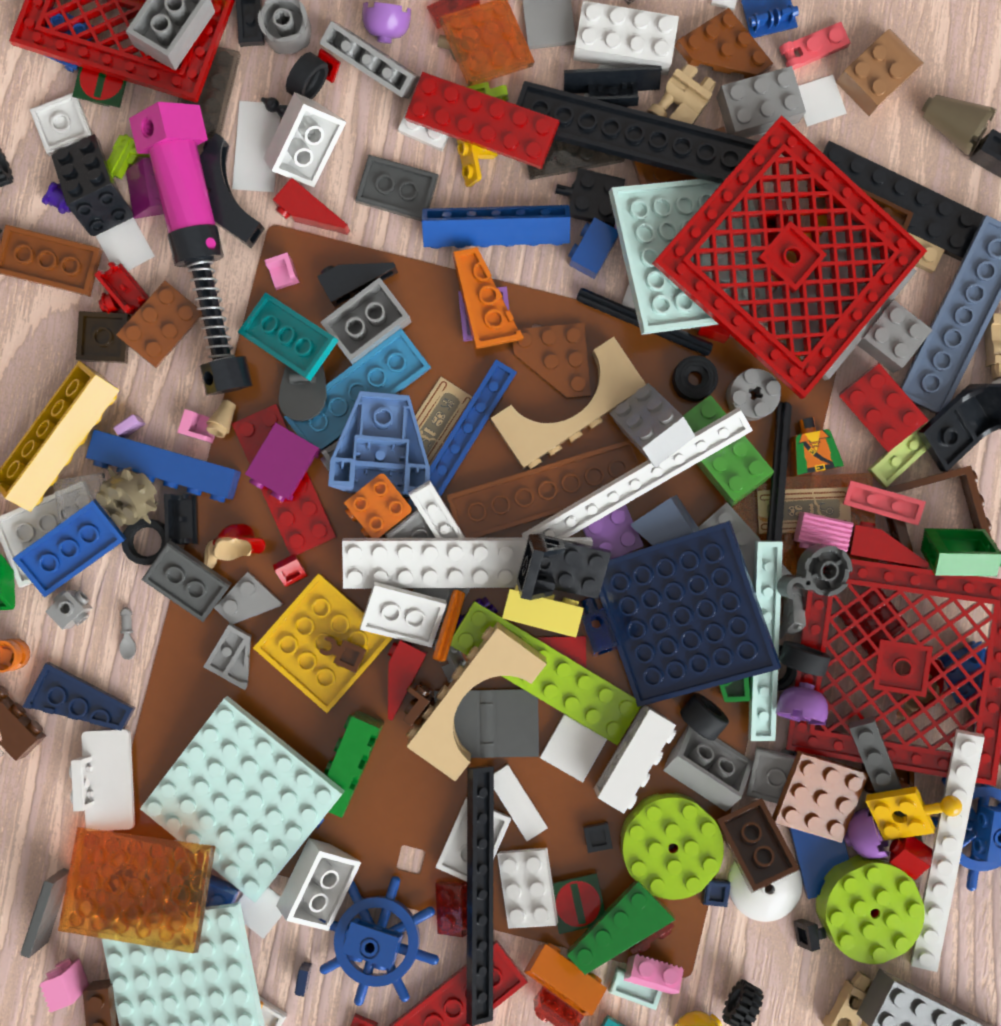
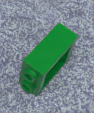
M924 528L920 551L929 563L934 575L997 577L999 567H1001V551L985 529Z

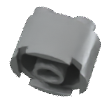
M266 0L264 2L265 5L259 10L258 23L267 44L278 54H293L306 48L310 43L312 30L304 5L299 0Z
M748 369L731 381L726 390V400L730 412L739 407L747 421H756L772 413L778 406L781 396L780 383L772 374L762 369ZM751 391H754L757 397L754 400L751 399Z

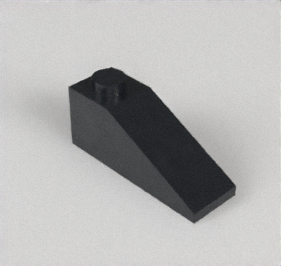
M394 262L342 264L324 268L317 277L331 303L336 307L357 295L379 277L384 281L397 274L398 271Z

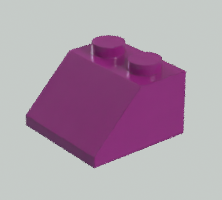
M141 159L126 170L134 219L163 214L151 159Z

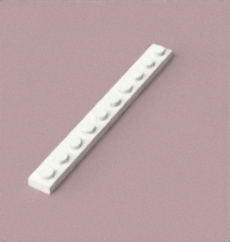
M738 407L695 432V438L656 468L648 460L525 531L522 533V537H529V534L570 537L753 430Z
M956 729L943 798L948 795L956 796L962 803V811L954 817L947 816L943 812L939 814L932 850L931 867L928 870L922 900L925 909L924 923L921 933L913 946L911 956L912 967L934 972L938 971L985 738L980 733Z

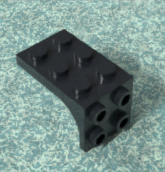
M95 134L83 138L79 142L60 149L51 155L66 205L91 236H96L133 218V211L124 200L111 176L100 141Z
M969 384L917 432L940 471L947 472L981 439L1001 429V384Z

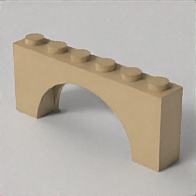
M612 337L593 350L592 356L598 369L597 389L590 403L575 416L560 422L540 423L527 419L510 405L491 418L492 424L522 469L529 467L530 470L542 463L541 457L547 453L552 456L562 449L561 444L568 439L572 443L583 435L581 431L589 426L593 429L603 422L601 417L613 411L619 404L635 394L638 389L646 385L615 337Z
M499 622L494 627L489 626L481 637L483 641L479 647L473 646L466 656L468 659L463 667L459 665L451 676L453 681L448 687L444 685L436 696L438 698L433 706L430 704L421 715L423 720L419 725L414 724L406 735L408 737L407 748L454 781L459 778L471 761V753L460 742L454 725V716L463 697L477 684L497 676L518 677L532 684L547 664L546 657Z

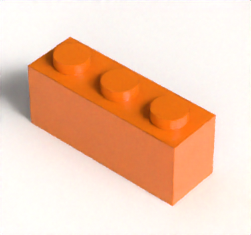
M548 943V945H538L523 972L582 1015L592 1016L607 989L601 984L602 980L590 972L585 975L569 958L563 957L560 954L561 950L551 943Z

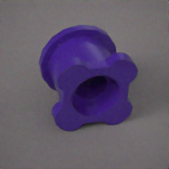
M52 182L42 198V203L56 207L61 214L71 212L66 205L60 183Z

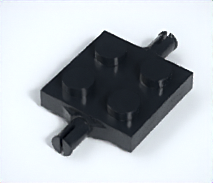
M578 168L576 180L572 187L557 184L555 194L569 197L571 218L592 222L595 217L614 228L615 218L609 190L612 187L624 186L625 179Z

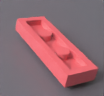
M851 480L843 502L847 506L918 526L926 501Z

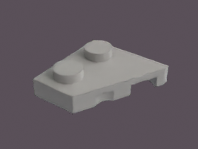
M247 572L214 609L229 623L236 624L278 608L284 603L252 573Z
M229 623L203 667L246 690L249 678L251 635Z

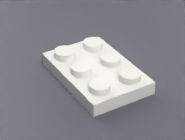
M374 582L360 624V630L432 648L447 602L444 599Z
M467 797L435 867L466 882ZM495 809L494 857L511 821V816Z
M534 848L500 851L497 856L508 929L556 926L558 924L548 849Z

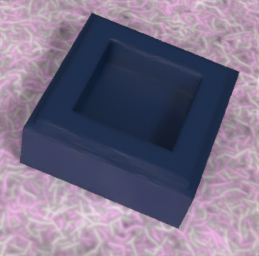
M713 878L702 890L701 903L703 905L727 907L731 882Z
M303 962L298 970L294 992L297 996L304 997L308 989L312 963Z

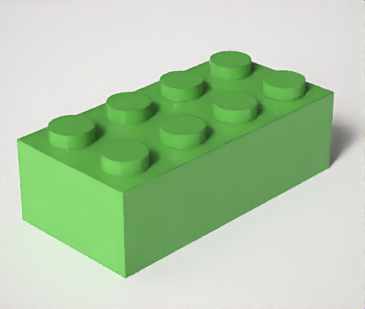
M710 395L684 414L683 417L693 433L726 415V413ZM745 435L696 463L731 507L770 479L774 473V470Z

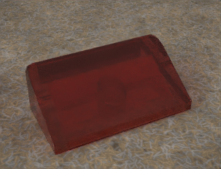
M439 0L427 6V9L436 28L439 29L480 10V1Z

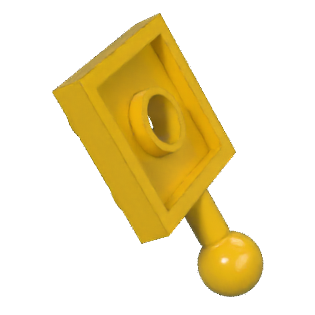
M917 786L866 795V803L884 841L934 834L935 826L930 817L931 814L943 812L947 816L954 817L962 811L961 801L952 795L945 796L938 803L924 804ZM901 811L906 816L900 817L895 815L894 812Z

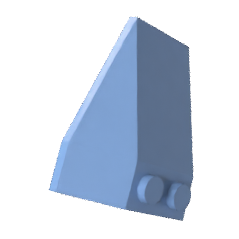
M360 391L331 457L328 486L355 494L376 476L385 474L403 497H410L408 492L430 480V466L410 396Z

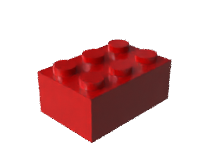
M879 362L839 393V397L887 452L891 451L929 421Z

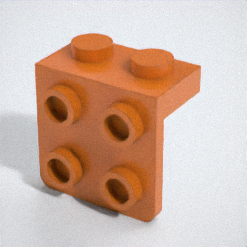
M385 474L376 476L344 502L347 506L345 512L353 522L359 521L363 526L360 531L366 538L385 537L384 534L412 512L411 506Z

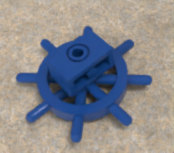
M946 777L942 778V783L944 784V786L946 784ZM978 783L975 784L972 800L978 798L977 812L971 806L962 847L963 849L972 841L971 854L968 857L961 852L959 862L960 865L968 868L966 888L969 891L976 890L979 871H989L1001 866V790L991 785ZM993 797L999 804L997 806H988L989 798ZM930 816L934 826L937 827L939 817Z
M398 876L391 878L386 896H370L364 899L355 882L352 881L348 893L354 904L344 912L339 922L334 920L329 929L335 932L334 950L336 957L320 966V973L325 975L341 966L350 978L359 983L354 998V1003L357 1006H361L364 1003L369 986L380 987L393 984L400 1000L407 1002L410 995L402 981V977L409 971L415 960L417 959L432 965H436L439 962L437 955L419 949L420 932L418 924L432 917L435 914V909L430 906L413 915L404 904L396 900V894L400 885V878ZM382 908L377 924L374 923L368 909ZM392 912L401 922L386 928ZM359 913L361 919L355 918L353 920V918ZM407 931L408 945L401 943L403 932ZM397 954L405 955L402 963L396 967ZM365 960L364 969L360 968L355 962ZM375 968L378 970H386L387 972L373 973V970Z

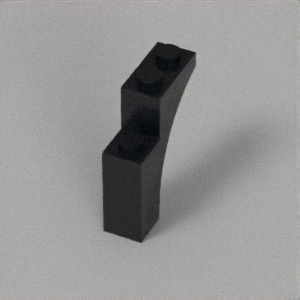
M215 133L212 138L205 142L203 152L200 155L206 186L210 191L208 195L216 225L252 248L265 228L260 222L248 215L236 202L231 192L226 172L229 145L223 137Z

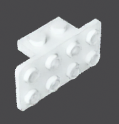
M116 729L85 731L81 735L82 757L71 760L69 776L72 779L70 800L73 804V811L85 810V824L88 831L132 829L135 826L131 732L128 729H122V731Z

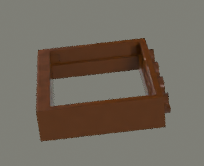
M971 465L882 488L883 490L898 493L959 476L974 529H985L991 537V523L985 516L983 509L985 502L983 496L978 491V477L976 472L972 470ZM885 516L890 536L913 551L905 522Z

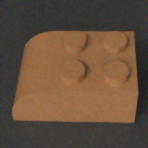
M888 29L843 71L836 83L870 116L915 74L924 62L891 29Z

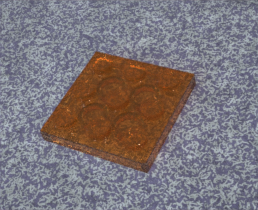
M494 0L443 15L440 18L439 22L468 87L533 67L535 61L508 0Z

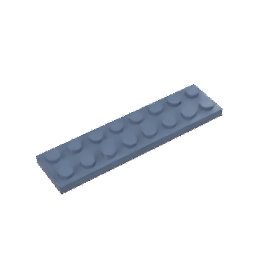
M986 215L982 218L930 325L932 332L919 347L900 386L914 404L935 414H938L951 401L1001 300V222Z

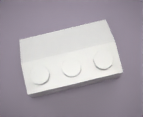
M294 92L263 159L271 171L315 187L346 121L318 102Z
M308 838L276 907L286 921L329 931L361 862L329 843Z

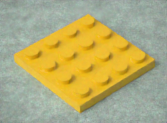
M318 573L253 649L323 711L328 713L393 638L360 630L364 612L324 576ZM326 636L334 637L339 645L346 639L367 649L357 673L333 663L335 655L326 656L319 652L320 648L326 650L332 648L331 642L325 640Z

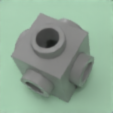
M64 590L53 599L55 603L45 612L63 630L70 629L75 624L78 626L88 618L89 615L87 613L92 607L88 604L89 599L83 592Z

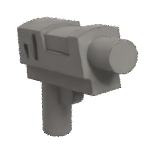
M795 585L792 587L795 599L782 597L784 613L782 614L779 639H782L786 633L794 635L806 626L805 610H803L802 602L803 590Z

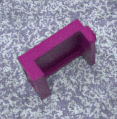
M275 422L245 475L251 478L249 482L260 489L266 486L271 489L270 495L282 502H284L285 498L292 501L294 498L293 493L314 458H318L322 450Z

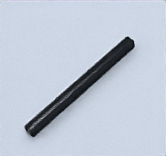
M585 288L579 290L576 298L577 301L639 327L636 310ZM683 330L653 333L704 356H708L713 348L711 342Z
M780 402L776 412L772 462L774 473L771 476L766 541H781L792 411V406L788 402Z

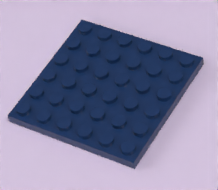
M730 520L609 560L599 597L610 622L616 646L634 698L636 699L637 707L781 668Z

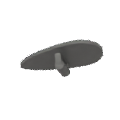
M323 364L311 381L288 366L285 367L278 399L282 412L291 420L300 422L311 420L319 415L325 407L327 388Z

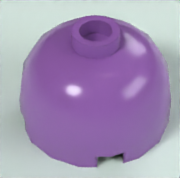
M368 2L363 3L362 21L364 27L370 35L377 37V42L391 44L392 39L401 38L405 35L411 20L410 8L403 12L400 5L374 2V7H368Z
M800 682L799 687H789L783 691L777 703L776 713L778 716L800 722L802 720L809 721L808 724L826 725L828 717L827 700L822 693L814 690V685Z
M869 807L856 811L849 822L844 836L847 846H853L855 852L863 858L880 859L888 857L890 852L884 850V847L889 846L888 840L884 841Z

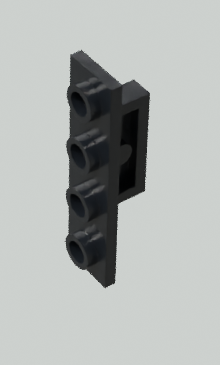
M661 66L564 70L563 91L588 93L589 98L624 107L638 106V91L660 90L662 68Z

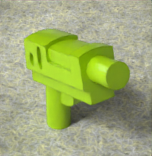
M124 134V136L119 135L112 148L113 151L107 160V164L112 178L116 177L122 180L130 164H134L138 157L150 158V155L137 154L134 139L127 134Z

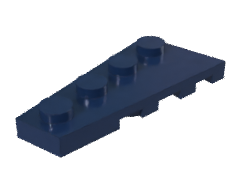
M50 662L45 663L22 706L28 709L41 710L49 714L66 716L74 720L87 721L91 724L120 731L125 729L136 708Z

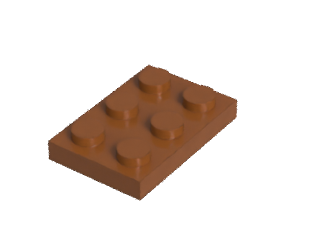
M164 281L116 336L153 367L157 368L199 321V318L202 317V312L197 310V306L167 281Z

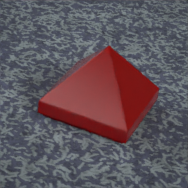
M321 48L317 57L328 64L329 70L326 79L333 83L341 62Z

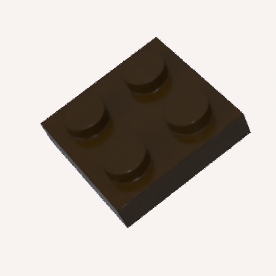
M79 311L76 360L128 364L129 346L120 340L116 334L130 320L131 315L128 313Z

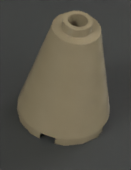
M935 95L934 98L929 97L922 111L925 112L924 119L963 153L970 155V152L975 149L986 132L988 120L992 121L997 109Z

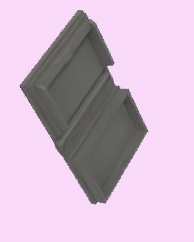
M524 689L470 690L463 697L454 716V725L460 742L471 753V758L539 757L537 697ZM434 691V704L438 700L436 696L439 691Z

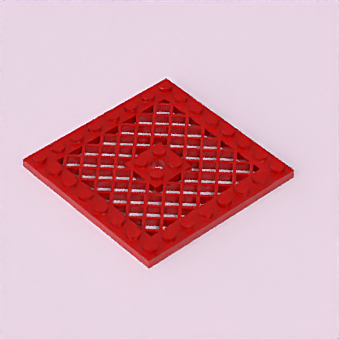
M60 0L24 1L9 39L13 46L198 103L235 0H211L215 10L214 15L175 71L164 64L156 62L158 60L153 57L146 56L144 52L133 45L123 49L120 42L129 38L126 30L117 34L113 30V27L124 22L128 28L130 25L128 20L135 18L146 0H106L107 3L100 5L98 0H72L64 5L61 4ZM95 1L97 7L85 12L82 6ZM56 2L58 7L53 9L54 4ZM121 7H124V8H127V9H130V10H128V11H126V12H123V10H122ZM79 8L81 15L69 20L66 13ZM118 8L120 15L108 20L105 13ZM57 14L63 15L66 22L53 27L50 18ZM102 15L105 22L92 27L90 20ZM86 22L89 29L76 34L73 26L77 23L83 24ZM70 30L72 35L65 34L64 32ZM109 30L112 36L99 41L97 35ZM93 37L96 43L88 41L87 39ZM117 44L119 50L110 47ZM140 51L142 57H139V56H136V55H132V54H134V53Z
M781 115L652 264L800 399H803L924 256L927 250ZM779 164H789V175H780ZM772 165V175H763ZM796 168H797L802 174H797ZM780 181H790L791 192H781ZM797 181H807L808 192H798ZM763 182H773L774 193H764ZM756 184L757 193H748ZM815 186L821 191H815ZM799 198H808L809 209H800ZM816 198H825L826 209H817ZM765 199L775 200V210H765ZM782 199L792 200V210H783ZM748 200H758V211H748ZM741 201V211L731 212ZM833 202H834L839 208H834V207H833ZM817 215L827 216V226L818 227ZM834 215H843L844 226H835ZM783 216H793V222L790 220L784 226ZM800 216H810L811 227H801ZM749 217H759L760 228L750 229ZM766 217H776L777 228H767ZM732 218H742L743 229H732ZM725 219L726 230H716ZM851 219H852L857 225H852ZM861 231L862 243H853L852 232ZM828 232L829 244H820L819 233ZM836 232H845L846 243H836ZM805 233H811L812 240ZM768 234H777L768 244ZM743 235L744 247H734L733 236ZM750 235H760L761 246L751 247ZM716 236H726L727 247L717 248ZM870 237L873 238L876 242H870ZM709 238L710 248H700ZM871 248H879L880 260H872ZM838 249H846L847 261H838ZM854 249H863L864 260H855ZM823 250L830 251V261L821 262L827 255ZM787 251H792L796 254V263H791L787 260ZM762 252L756 258L760 264H753L752 253ZM728 253V265L718 266L717 254ZM735 253H745L746 265H735ZM700 254H710L711 266H701ZM881 265L873 274L872 266ZM855 266H864L865 278H856ZM831 267L832 279L822 278V268ZM839 267H848V278L839 279ZM753 270H763L764 282H754ZM720 271H729L730 283H719ZM736 271H746L747 282L737 283ZM814 271L815 280H806ZM704 272H712V279ZM771 274H772L778 281H771ZM866 283L858 292L857 284ZM840 284H849L850 296H841ZM815 285L816 297L807 298L806 286ZM823 285H832L833 297H824ZM765 287L766 299L756 300L755 288ZM772 287H782L783 299H773ZM748 288V300L738 301L737 289ZM799 288L800 298H790L789 291L794 293ZM723 289H730L731 297ZM834 302L835 314H825V303ZM842 302H850L842 311ZM808 303H817L818 315H808ZM783 304L784 316L774 317L773 305ZM790 304H800L801 316H791ZM756 305H766L767 317L757 318ZM741 306H749V313ZM818 320L819 333H810L809 321ZM826 320H835L827 329ZM802 321V334H793L792 322ZM775 322H785V334L776 335ZM760 323H768V331ZM810 338H819V340L811 348ZM793 339H803L804 351L794 352ZM778 340H786L787 348ZM804 356V358L801 361L797 358Z
M850 558L853 570L849 572L846 584H848L847 587L856 596L853 600L844 605L837 595L825 596L808 591L805 607L806 626L802 629L800 644L824 653L827 646L834 655L830 659L828 667L838 661L845 672L834 679L827 670L826 675L830 682L821 688L822 676H815L797 670L795 687H799L800 682L814 685V690L823 694L827 700L828 711L831 710L838 721L829 727L820 725L823 729L815 728L813 724H808L809 721L800 720L798 722L790 720L786 750H799L809 754L863 763L846 721L856 714L860 719H865L860 711L872 704L879 713L874 717L876 722L883 718L890 727L881 736L895 769L947 778L952 751L938 749V747L947 742L953 748V743L950 739L955 737L956 729L966 731V728L975 723L974 732L983 734L985 737L976 783L996 786L1001 754V579L984 576H936L931 569ZM851 584L867 586L869 588L859 595ZM877 588L896 591L884 598ZM874 590L882 601L870 609L862 598ZM904 592L922 595L911 602ZM901 594L908 605L896 613L888 602ZM931 596L945 597L948 599L940 605H937L935 601L931 598ZM834 597L841 608L831 615ZM927 598L934 609L922 616L915 605ZM957 599L973 601L975 603L964 609ZM860 601L867 612L855 619L848 608ZM954 602L961 612L949 620L942 609ZM984 603L993 604L992 612H990V610L986 607ZM886 605L893 616L881 623L874 612ZM981 606L988 616L976 624L968 613ZM912 608L920 619L907 627L900 616ZM845 611L853 622L841 630L833 619ZM938 612L946 623L934 631L926 620ZM871 615L878 626L869 633H866L859 623ZM965 616L973 627L960 634L953 624ZM897 619L904 627V630L892 637L885 627ZM831 622L838 632L827 640L829 624ZM990 622L987 638L980 628ZM924 623L931 633L918 641L911 631ZM856 625L864 636L852 644L844 633ZM950 627L957 635V638L945 645L938 634ZM882 629L889 639L880 638L879 646L877 647L870 637ZM977 631L984 642L972 649L965 638ZM909 634L915 643L898 640ZM841 636L849 647L837 654L830 643ZM935 637L943 648L932 654L933 646L924 644ZM867 640L875 650L863 658L856 647ZM962 642L969 652L957 660L949 649ZM986 647L983 663L976 653ZM850 651H853L860 661L848 668L841 658ZM947 652L954 662L941 670L934 660ZM877 655L874 672L867 662ZM973 656L980 664V667L968 674L961 664ZM899 661H907L910 664V670L906 674L896 672L895 665ZM932 663L939 673L929 679L930 665ZM864 665L871 675L862 682H859L852 672ZM958 667L966 677L953 685L946 674ZM983 672L981 688H979L973 678ZM849 675L856 686L845 693L838 682ZM943 677L950 688L938 695L931 684ZM874 680L873 689L881 691L871 697L864 686ZM970 681L977 692L964 699L957 689ZM835 686L842 696L831 703L824 695V692ZM928 687L935 698L923 705L916 696L926 697ZM858 690H861L868 700L856 707L849 697ZM890 692L907 695L897 701ZM955 692L962 702L949 709L942 699ZM884 694H887L894 704L882 711L875 701ZM913 698L920 708L908 716L901 705ZM979 698L976 714L969 704ZM846 700L853 710L841 717L834 707ZM939 702L946 710V713L934 720L927 710ZM966 706L973 717L961 724L954 714ZM898 708L905 719L893 726L886 715ZM924 712L931 723L919 730L912 720ZM951 717L958 727L946 735L939 724ZM909 723L916 733L904 740L897 730ZM842 724L848 733L833 730ZM936 727L943 737L931 745L924 734ZM894 733L901 742L884 739ZM921 738L927 747L911 743Z

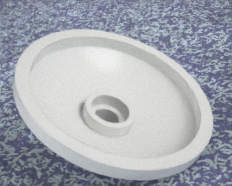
M735 861L729 870L728 881L731 882L729 891L731 900L741 913L753 920L769 922L781 919L795 908L802 893L800 870L772 883L773 888L771 891L766 892L764 887L752 894Z

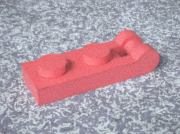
M838 22L793 42L784 43L779 47V51L787 60L786 67L792 66L793 70L843 50L849 47L851 42L842 22ZM798 50L800 57H796L794 52Z

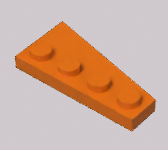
M478 248L454 251L452 256L474 348L480 349L522 340L524 337L514 323V318L510 310L507 309L499 288L495 286L491 278L492 275Z

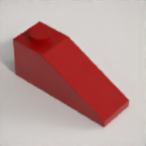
M293 178L272 199L277 206L275 210L286 220L290 217L297 223L346 235L350 232L348 225Z
M860 521L859 525L853 526L848 556L904 566L928 568L929 563L882 529L875 528L874 523Z
M400 640L399 643L394 642L388 652V656L391 657L388 663V719L391 721L395 718L408 692V687L412 685L428 653L403 640Z

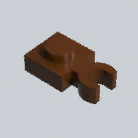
M326 636L325 640L331 642L332 648L330 650L320 648L319 652L326 656L335 655L333 663L357 673L367 649L346 639L339 645L334 637Z

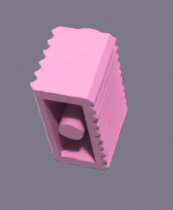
M799 512L793 541L800 542L799 547L805 549L816 544H827L847 552L854 523L812 513Z
M635 954L628 957L624 981L671 995L679 994L684 970L677 965L673 966V964H668L667 962H659L658 959H649L643 955Z
M70 958L57 963L55 965L56 968L46 973L47 978L41 982L39 987L42 988L41 992L44 993L45 1002H48L49 1012H54L73 1004L89 985L80 959L71 961Z

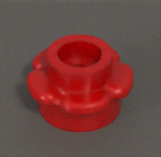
M102 293L101 299L98 301L102 312L115 313L121 310V307L109 293Z

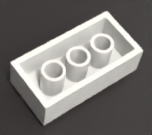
M583 1L573 60L619 68L661 66V75L667 76L672 63L679 16Z
M647 705L641 707L594 787L597 798L623 814L627 808L631 809L637 800L635 794L639 787H644L650 778L649 770L653 764L656 766L663 756L662 748L665 743L669 744L676 734V730H674L676 725L669 718Z

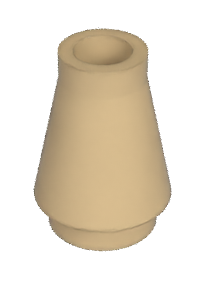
M223 400L206 422L208 425L206 430L219 438H224L226 434H229L236 405L231 401Z

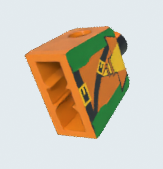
M814 417L799 420L802 434L790 438L791 476L795 477L843 467V461L829 429L817 431Z

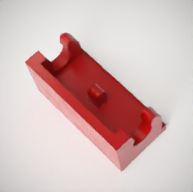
M115 262L108 263L109 270L106 272L99 270L94 276L123 311L133 316L149 299V296L123 264L120 263L118 265Z

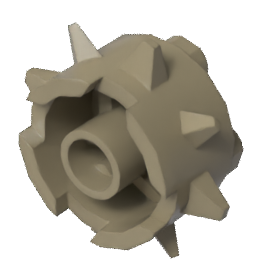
M131 467L124 468L117 474L110 468H107L111 478L102 482L99 493L96 494L97 502L105 507L111 515L112 521L118 526L124 524L133 525L141 518L151 524L148 513L156 511V506L158 505L154 498L157 491L152 482L145 474L140 473L137 475L132 472Z

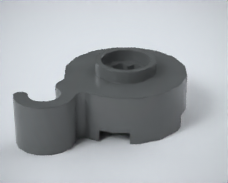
M827 544L812 545L800 556L796 575L787 574L779 579L777 584L778 592L782 597L793 600L795 595L792 592V587L795 585L818 595L833 596L839 594L848 586L846 582L849 578V572L853 570L851 559L844 550L836 546Z

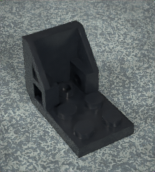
M529 534L516 581L520 598L527 600L552 596L553 591L558 590L598 599L611 551L546 535Z

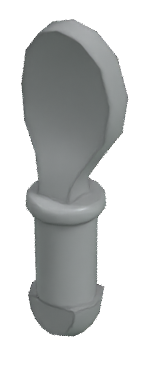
M128 607L123 608L120 612L122 626L120 633L124 634L120 643V653L126 660L132 659L136 652V643L130 636V633H133L132 611Z

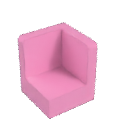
M288 253L264 260L276 290L300 283L293 260Z
M184 409L177 433L212 444L215 438L206 430L208 426L206 422L210 417Z

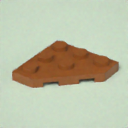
M730 8L678 39L674 45L689 65L699 67L702 64L712 67L713 71L729 75L732 72L743 74L746 79L763 74L773 65V62Z
M584 323L518 329L524 338L512 342L513 354L517 359L525 363L534 373L559 391L566 399L591 397Z

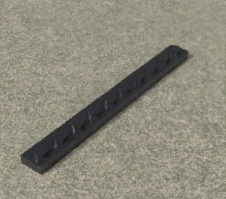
M490 765L467 767L466 1023L471 1026L493 1021L494 766Z

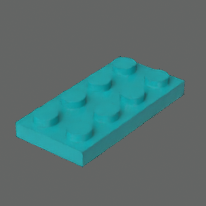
M266 292L238 331L246 339L309 381L312 380L339 341Z

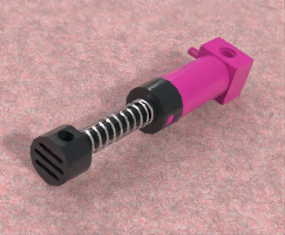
M156 102L130 117L129 121L137 154L150 155L168 231V241L174 266L187 267L188 272L193 274V279H190V281L195 282L196 288H193L192 291H197L198 298L194 300H199L200 307L197 310H201L203 316L199 319H203L205 325L201 329H206L207 336L203 338L208 339L209 345L205 348H210L211 355L208 358L213 359L199 366L206 396L249 388L253 384L246 356L236 357L230 353L233 346L228 345L231 337L226 335L229 327L224 326L227 318L221 315L224 308L219 306L222 298L217 297L220 289L215 287V284L218 280L212 276L216 270L210 267L215 261L222 259L224 254L218 228L215 225L197 145L208 140L200 105Z

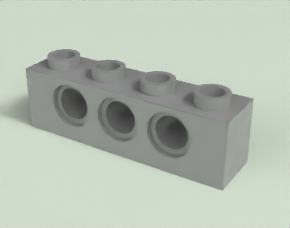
M331 21L320 41L321 45L402 98L409 99L420 79V76L339 23Z

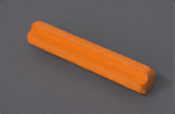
M453 590L433 654V659L436 661L445 662L465 598V593L462 591Z

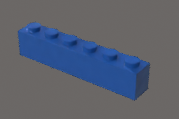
M569 205L422 209L423 247L438 249L451 246L464 248L466 246L489 247L491 245L511 247L514 245L537 246L539 244H552L558 246L570 243Z
M98 430L93 431L85 457L94 460V466L105 469L108 468V465L116 466V472L131 467L133 472L145 474L151 482H154L155 478L164 480V486L178 489V485L187 487L186 492L201 496L202 492L211 494L210 499L223 503L225 498L233 500L241 475L240 471Z

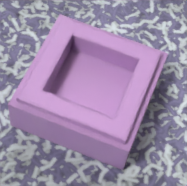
M132 414L114 426L113 429L118 436L127 438L144 426L145 422L141 417Z

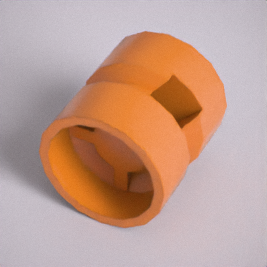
M16 638L0 640V673L23 668L30 659V649L25 641Z

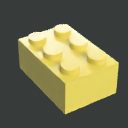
M516 585L515 589L509 588L502 619L576 638L584 608L578 606L579 601L565 597H563L562 601L554 600V594L534 600L522 599Z

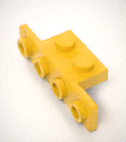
M457 139V151L461 159L462 176L466 187H472L482 178L478 159H494L498 154Z

